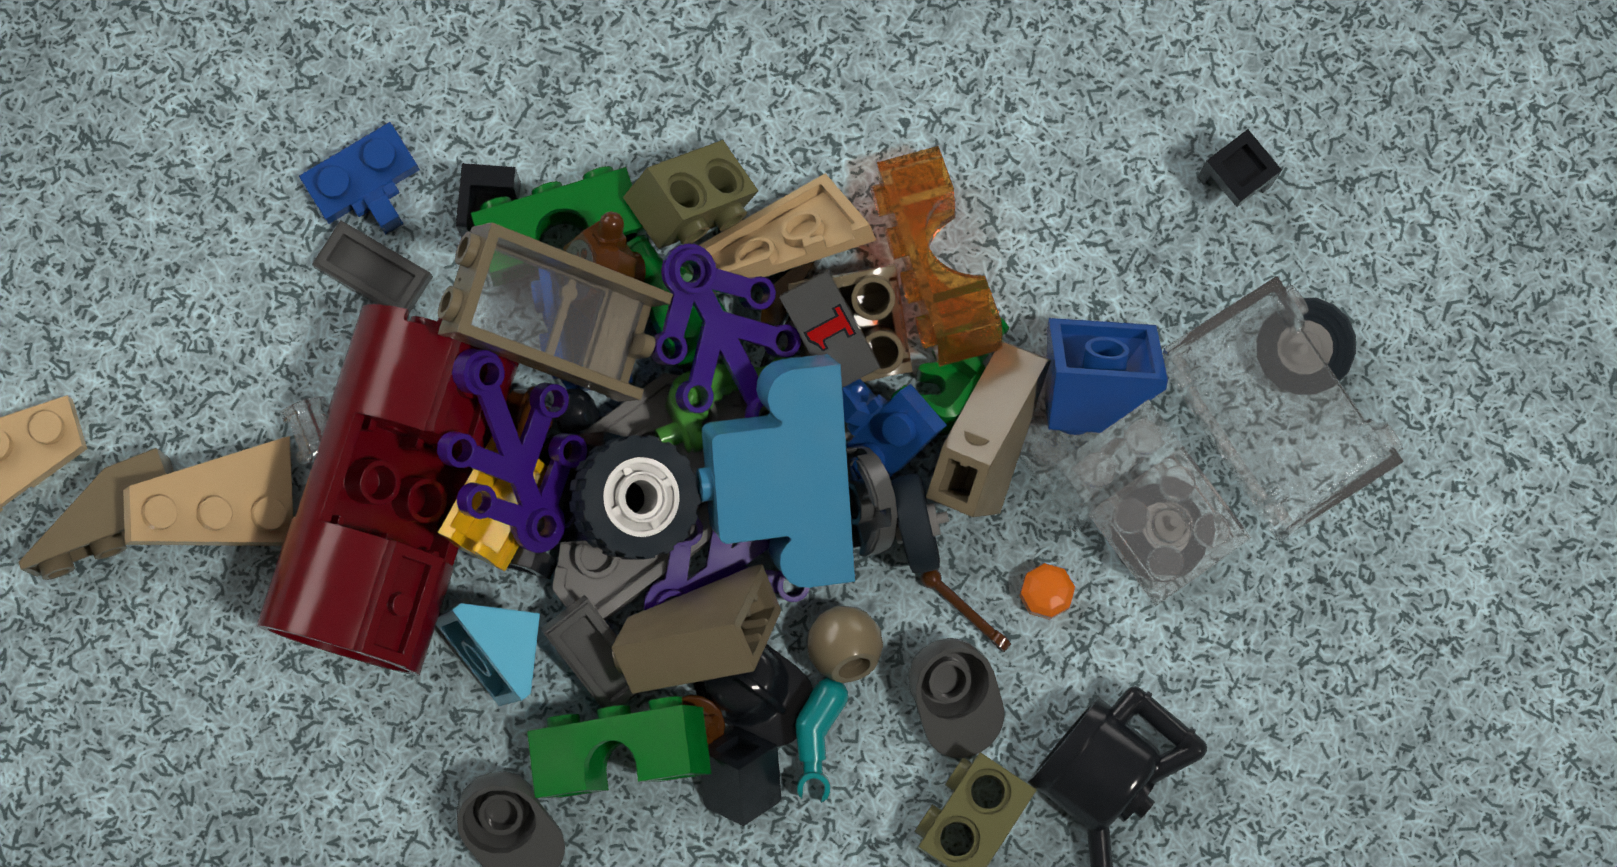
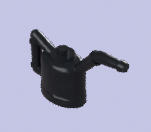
M1137 686L1129 687L1112 707L1100 697H1097L1068 729L1028 781L1038 792L1047 795L1087 829L1091 867H1113L1109 826L1117 818L1124 822L1134 813L1141 819L1155 803L1148 796L1155 783L1201 760L1207 752L1206 742L1195 733L1196 730L1193 727L1188 728L1153 699L1151 692H1145ZM1138 714L1175 745L1174 748L1160 755L1159 750L1132 728L1128 722L1134 715Z

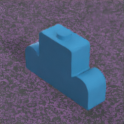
M828 354L788 358L771 362L762 370L758 377L756 388L759 400L770 411L769 415L709 422L702 428L705 468H697L696 474L699 480L697 489L698 494H701V502H708L710 527L725 544L770 539L769 553L771 560L785 578L798 587L811 588L855 582L841 364Z

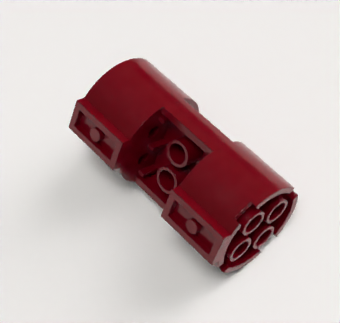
M368 304L361 308L327 411L329 417L296 517L291 519L256 626L275 635L329 653L381 668L420 676L459 549L439 534L438 531L455 503L460 489L465 485L473 471L470 467L458 468L444 464L438 457L437 445L444 434L454 431L470 435L475 440L477 446L486 448L492 434L477 395L461 391L456 386L452 375L453 364L458 355L467 349L479 348L450 337L438 335L442 322L440 318H438V321L424 317L411 316L410 321H408L409 311L405 308ZM498 356L504 367V379L500 388L507 403L519 363ZM484 364L479 372L482 383L487 377V364ZM460 440L455 442L452 447L454 459H457L462 453V443Z

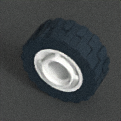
M650 435L614 438L605 441L606 444L594 447L588 452L589 456L587 459L580 461L576 468L578 472L575 480H571L569 491H572V501H569L570 512L574 513L576 519L574 524L578 532H583L587 538L585 541L593 548L598 547L603 550L602 554L627 560L652 559L656 555L671 552L674 550L673 546L677 543H683L689 534L687 532L691 525H695L698 515H696L697 506L701 505V494H698L697 489L699 480L697 474L692 472L689 466L691 462L688 458L677 452V447L670 442H661L658 440L659 437ZM633 482L639 485L644 493V504L637 513L628 507L625 499L627 488Z

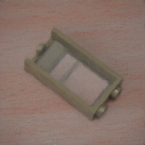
M492 222L474 226L470 232L468 231L463 235L455 254V263L460 266L454 285L449 286L445 290L439 303L438 318L442 319L438 335L450 337L482 350L491 351L498 356L601 393L616 401L641 400L644 389L628 384L635 360L650 357L655 348V337L644 333L651 307L670 305L672 293Z

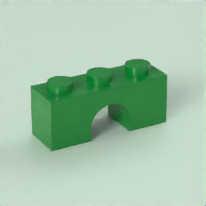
M611 166L599 167L584 174L583 180L567 185H562L558 181L545 183L534 188L530 196L511 201L510 197L495 198L483 203L479 211L471 213L474 226L492 222L540 241L544 233L556 225H574L584 231L600 221L603 214L613 211L620 214L624 220L623 234L626 237V244L637 236L646 235V230L623 198L632 187L626 167L613 170ZM494 251L488 273L492 286L496 287L538 274V268Z
M674 696L648 701L649 710L631 713L630 705H620L598 709V719L580 722V714H566L546 718L547 728L527 731L535 798H564L608 791V759L612 752L621 744L627 746L635 758L638 782H665L711 774L703 707L683 705L682 697Z

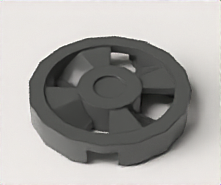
M860 445L846 448L853 548L860 547L858 554L864 557L880 554L891 548L896 536L898 515L895 493L889 474L882 461L869 447ZM855 460L857 463L858 471L862 476L861 479L857 478L852 468V465Z

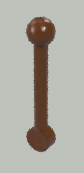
M935 569L921 573L920 580L924 587L934 588L986 635L1000 651L1005 652L1011 646L1010 641L1003 634L995 630L942 581L939 570Z

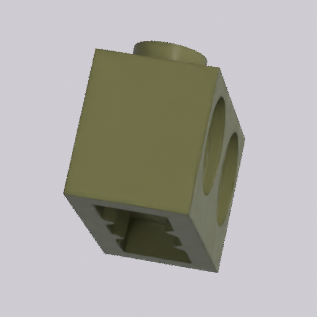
M724 140L647 167L623 198L658 249H661L679 241L681 244H692L704 236L709 229L717 226L720 231H725L736 225L746 216L747 212L744 207L756 195L758 189Z
M981 752L972 763L963 757L945 786L953 790L942 810L932 804L914 832L923 838L916 849L943 867H987L1037 790ZM979 778H991L999 784L1002 796L996 807L986 809L974 802L971 788L974 781ZM960 824L969 831L971 846L966 854L953 856L943 849L940 837L947 825Z

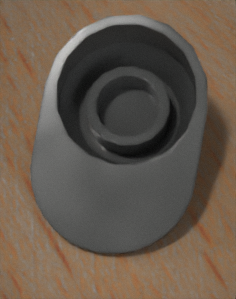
M956 638L936 640L923 647L912 660L908 672L909 690L915 700L927 740L939 753L951 758H966L982 752L997 738L1004 722V706L995 673L988 659L980 650L966 640Z
M508 771L489 772L477 777L463 790L457 804L458 833L465 846L483 867L560 866L565 854V841L562 831L541 805L539 799L535 798L533 787L520 775Z

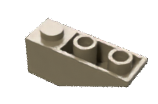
M1000 341L942 446L926 498L971 517L1000 514L1051 359Z
M154 448L104 468L19 561L21 570L36 577L41 575L43 580H50L72 572L75 569L73 562L91 555H94V558L97 560L105 559L125 551L127 546L125 545L123 490L130 485L174 472L170 458L159 449Z

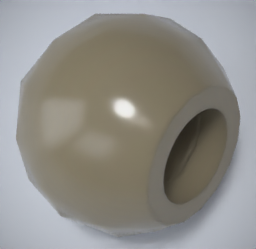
M836 606L821 613L812 624L806 642L809 660L816 669L826 678L841 683L853 682L869 675L877 666L883 648L881 628L866 611L852 606Z

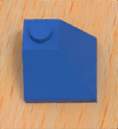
M1049 318L1046 358L1051 359L1045 381V407L1048 430H1060L1070 435H1081L1086 432L1104 433L1167 389L1168 377L1156 325Z

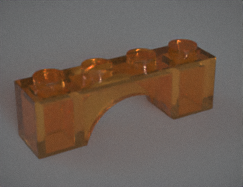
M939 146L877 162L879 184L871 186L872 197L878 216L888 215L892 226L885 229L893 260L902 258L907 271L900 272V277L908 304L918 302L922 315L915 317L923 348L933 347L939 367L1003 349L1002 321L986 276L955 271L940 262L930 250L931 242L936 234L956 218L954 187Z

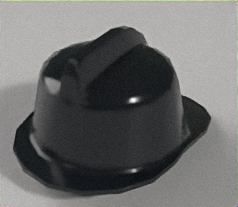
M766 644L753 672L693 682L697 696H703L713 701L721 710L724 722L733 729L740 727L778 745V747L797 739L796 720L813 691L811 682L806 675L768 644Z

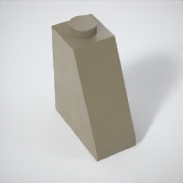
M763 565L749 567L628 617L612 646V656L616 669L621 674H624L632 694L753 672L781 612Z

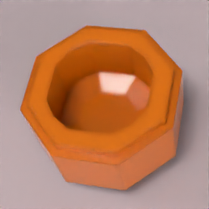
M1044 563L1026 573L1019 597L1029 614L1050 620L1070 608L1075 586L1065 569Z

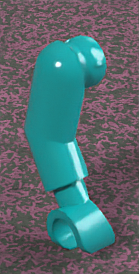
M828 678L816 684L796 720L798 760L803 762V774L800 775L797 781V793L802 799L805 782L809 779H818L824 784L821 803L827 800L830 795V782L823 773L822 761L826 760L825 736L848 701L846 686L841 682H835Z

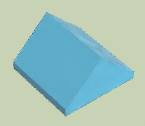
M460 603L439 614L436 626L498 706L522 701L531 694L540 613Z

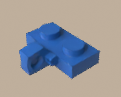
M388 122L299 175V178L328 224L352 210H355L358 217L371 211L386 235L403 225L402 220L389 200L400 193L395 184L420 169L391 122Z
M861 379L852 382L842 389L844 421L849 423L847 428L851 435H854L846 444V448L858 445L869 447L882 461L890 480L947 426L912 384L899 391L889 402L880 395L876 397ZM855 460L852 465V468L859 475V477L862 478L861 474L858 471L857 463Z

